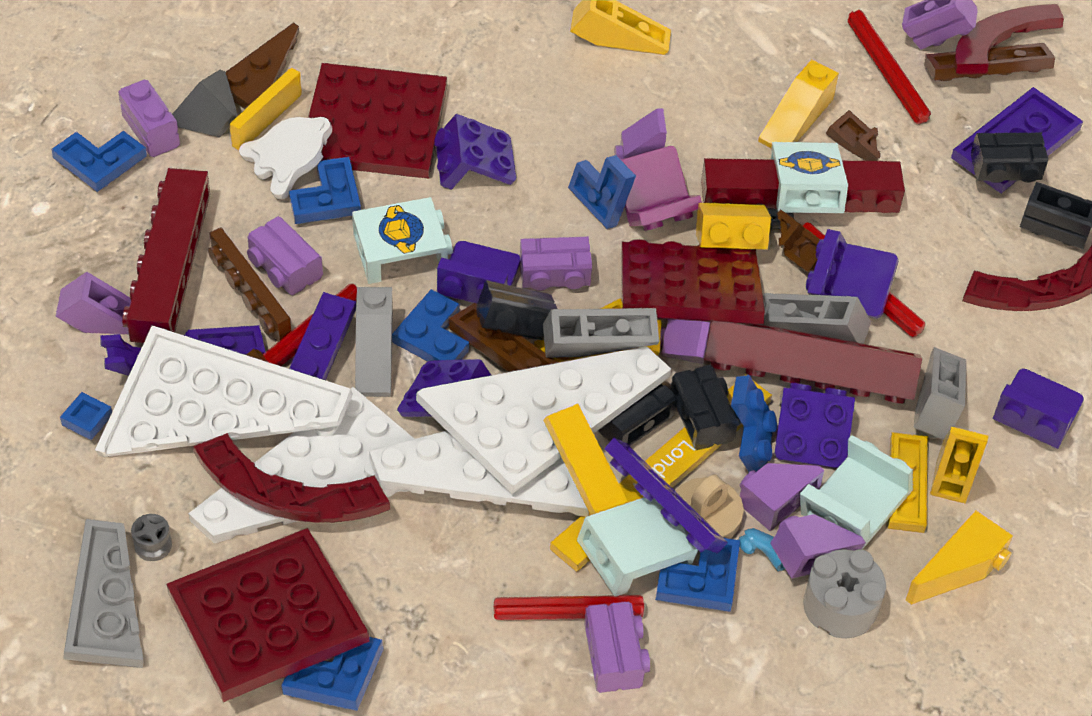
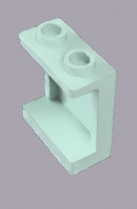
M644 497L587 516L584 519L577 541L614 596L628 593L632 580L677 563L692 565L698 549L686 539V536L689 534L681 524L677 527L671 524L660 513L663 506L655 499L649 501Z

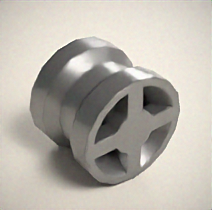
M151 513L136 519L131 528L136 554L145 561H158L166 557L172 547L169 525L166 519L158 514Z

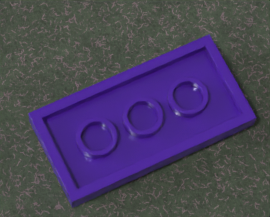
M1032 87L955 147L951 158L975 175L971 159V149L977 133L1042 132L1045 143L1044 147H1046L1047 155L1049 156L1081 130L1083 120ZM1018 180L1002 181L1000 183L984 182L1002 194Z

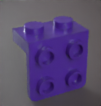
M455 114L445 127L437 132L434 143L437 149V169L441 186L452 190L469 170L509 185L516 180L511 137L503 130Z
M827 229L824 240L821 239L817 245L816 259L818 260L815 269L809 272L806 280L807 293L809 295L858 297L870 318H880L883 315L899 263L898 257L894 253L847 244L840 231Z
M458 241L454 246L450 259L441 257L437 266V292L444 296L477 304L486 280L512 286L521 258L516 253L466 241Z
M481 359L428 361L421 367L419 374L405 393L397 411L402 417H432L416 401L418 391L423 388L492 375Z
M1022 368L1017 372L1011 385L1006 384L992 419L1059 449L1084 401V397L1070 388Z
M790 383V388L784 387L781 390L779 402L781 408L774 451L776 458L779 460L839 468L848 456V439L851 434L855 397L846 396L847 391L832 388H826L825 393L813 392L810 385Z

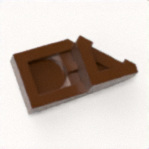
M850 110L828 128L826 134L852 154L866 161H878L880 159L881 153L877 150L876 141L878 128L873 127L870 129Z
M780 209L777 213L781 225L779 246L784 250V255L809 274L810 271L815 269L818 260L816 259V249L821 239Z

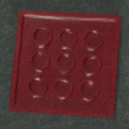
M322 63L308 118H327L332 125V133L328 137L326 145L323 144L321 150L323 156L321 161L349 157L352 170L429 179L435 150V136L439 130L447 90V76Z
M634 239L630 242L622 241V309L656 308L657 318L751 324L764 323L765 310L756 249L700 247V244L697 246L682 245L675 241L658 244L649 243L642 239Z
M308 528L166 584L168 594L223 702L370 641L367 628Z

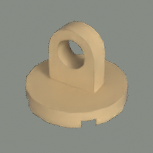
M714 474L709 477L691 479L681 484L676 490L723 538L732 539L740 529L744 513L742 499L735 489L725 483L718 475Z

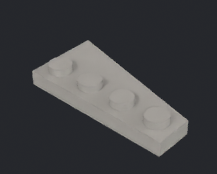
M86 519L64 648V660L143 668V653L140 646L139 625L135 611L133 583H131L124 523Z

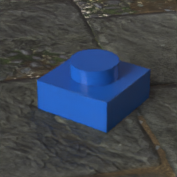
M81 392L60 416L61 424L92 440L108 422L112 414V408Z

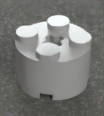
M862 549L855 551L835 550L817 557L810 572L803 600L806 616L815 627L818 628L820 626L830 631L829 635L836 638H854L866 633L875 622L885 595L886 580L877 563L873 561L872 555Z

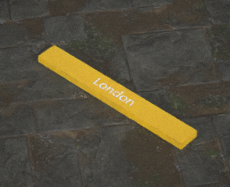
M753 381L756 387L762 390L764 400L768 405L771 402L772 394ZM735 384L728 389L727 398L730 405ZM742 423L737 427V431L743 427ZM684 427L645 462L673 488L721 445L714 444L712 447L696 450ZM630 474L619 483L628 503L644 498L636 490L635 485L638 482ZM580 516L550 542V550L576 572L590 561L577 541L585 516Z

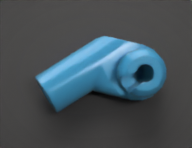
M751 528L745 530V534L739 537V547L745 553L752 554L758 548L765 553L777 571L785 569L770 544L774 536Z

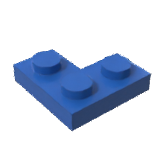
M122 131L99 148L78 132H75L51 149L53 159L97 192L147 157L146 147L125 131Z
M617 155L605 159L600 173L588 160L577 162L568 188L605 228L609 229L618 225L636 175Z
M349 157L320 161L317 165L320 186L289 191L295 224L352 216L353 211L361 210Z
M431 289L392 333V343L427 362L433 360H462L469 351V342L446 330L449 326V318L460 312V304Z
M737 376L731 406L744 426L739 457L748 472L753 470L757 472L772 459L771 440L773 432L777 429V418L774 411H770L764 400L762 390L756 387L751 376Z
M724 538L728 543L719 553L706 549L703 552L700 551L698 566L677 563L660 569L655 600L731 612L740 540Z
M369 637V642L336 655L332 662L322 661L286 676L281 685L283 695L358 711L384 650L382 639Z

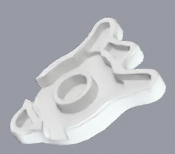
M324 117L289 118L273 126L263 137L243 143L239 152L244 160L255 162L254 173L259 179L264 180L273 176L270 187L272 194L277 199H285L288 197L295 181L300 176L311 171L323 158L321 150L323 144L326 145L327 139L332 133V125Z

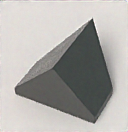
M220 69L200 81L172 113L177 121L178 128L220 138L230 127V123L238 114L225 71Z

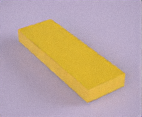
M292 67L288 69L230 123L232 147L239 150L243 143L253 141L302 95L299 71Z
M579 404L546 416L543 421L590 515L628 503Z
M891 433L889 456L901 459L909 468L913 469V491L888 519V529L925 532L927 525L928 436Z

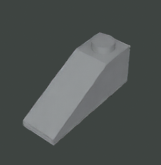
M357 287L355 389L365 397H391L392 287Z
M764 293L763 296L765 314L762 325L864 343L871 324V320L858 297Z
M656 308L551 309L543 323L546 358L584 357L657 345L659 343Z
M936 347L933 348L914 417V428L918 429L923 435L929 438L938 437L944 440L951 426L955 427L965 407L966 359Z

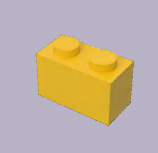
M698 203L696 237L700 247L768 250L771 216L765 205Z

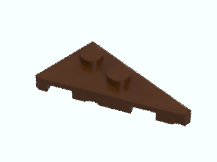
M293 22L226 71L232 97L237 105L246 109L281 77L286 66V57L290 49H294L297 42L296 37L299 31L297 24Z

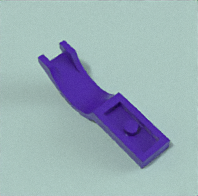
M260 325L188 330L184 335L243 355L248 354L253 348L261 351L262 354L266 352ZM120 334L100 335V345L106 348L108 356L104 358L105 369L129 376L141 348L128 344L122 339Z

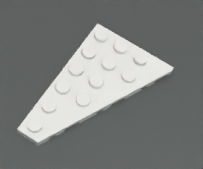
M152 326L95 451L100 456L110 457L193 446L228 433L232 440L337 427L340 426L353 393L350 388Z
M645 346L423 388L417 392L416 401L513 494L561 458L543 421L546 416L579 404L594 434L668 379L671 374V368Z
M352 387L353 395L340 426L294 432L254 463L258 469L271 476L275 474L289 480L302 482L304 486L326 487L327 484L347 483L375 475L369 460V450L414 438ZM223 488L219 489L188 513L190 522L214 544L230 540L237 535L258 532L257 528L282 522L283 525L297 522L257 510L241 502ZM383 489V491H384V493H385V495H386L387 497L392 496V495L395 494L396 492H408V491H409V490H406V489H400V490H398V491H397V490H390V489Z
M448 431L369 450V460L382 489L397 491L406 489L418 494H424L426 490L448 493L450 498L476 502L490 501L493 504L505 506L507 502L532 505L534 510L556 513L571 512L578 516H589V511L562 457L511 494Z

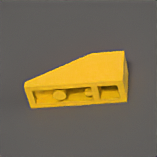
M582 0L573 10L570 32L597 46L666 55L669 51L671 29L617 0Z
M811 59L792 82L760 134L758 142L771 149L772 142H798L833 101L839 73Z
M951 426L943 440L936 461L930 495L966 504L989 435Z
M976 510L912 580L905 600L912 605L983 580L994 568L998 571L1001 570L1012 554L1008 547L1013 535Z

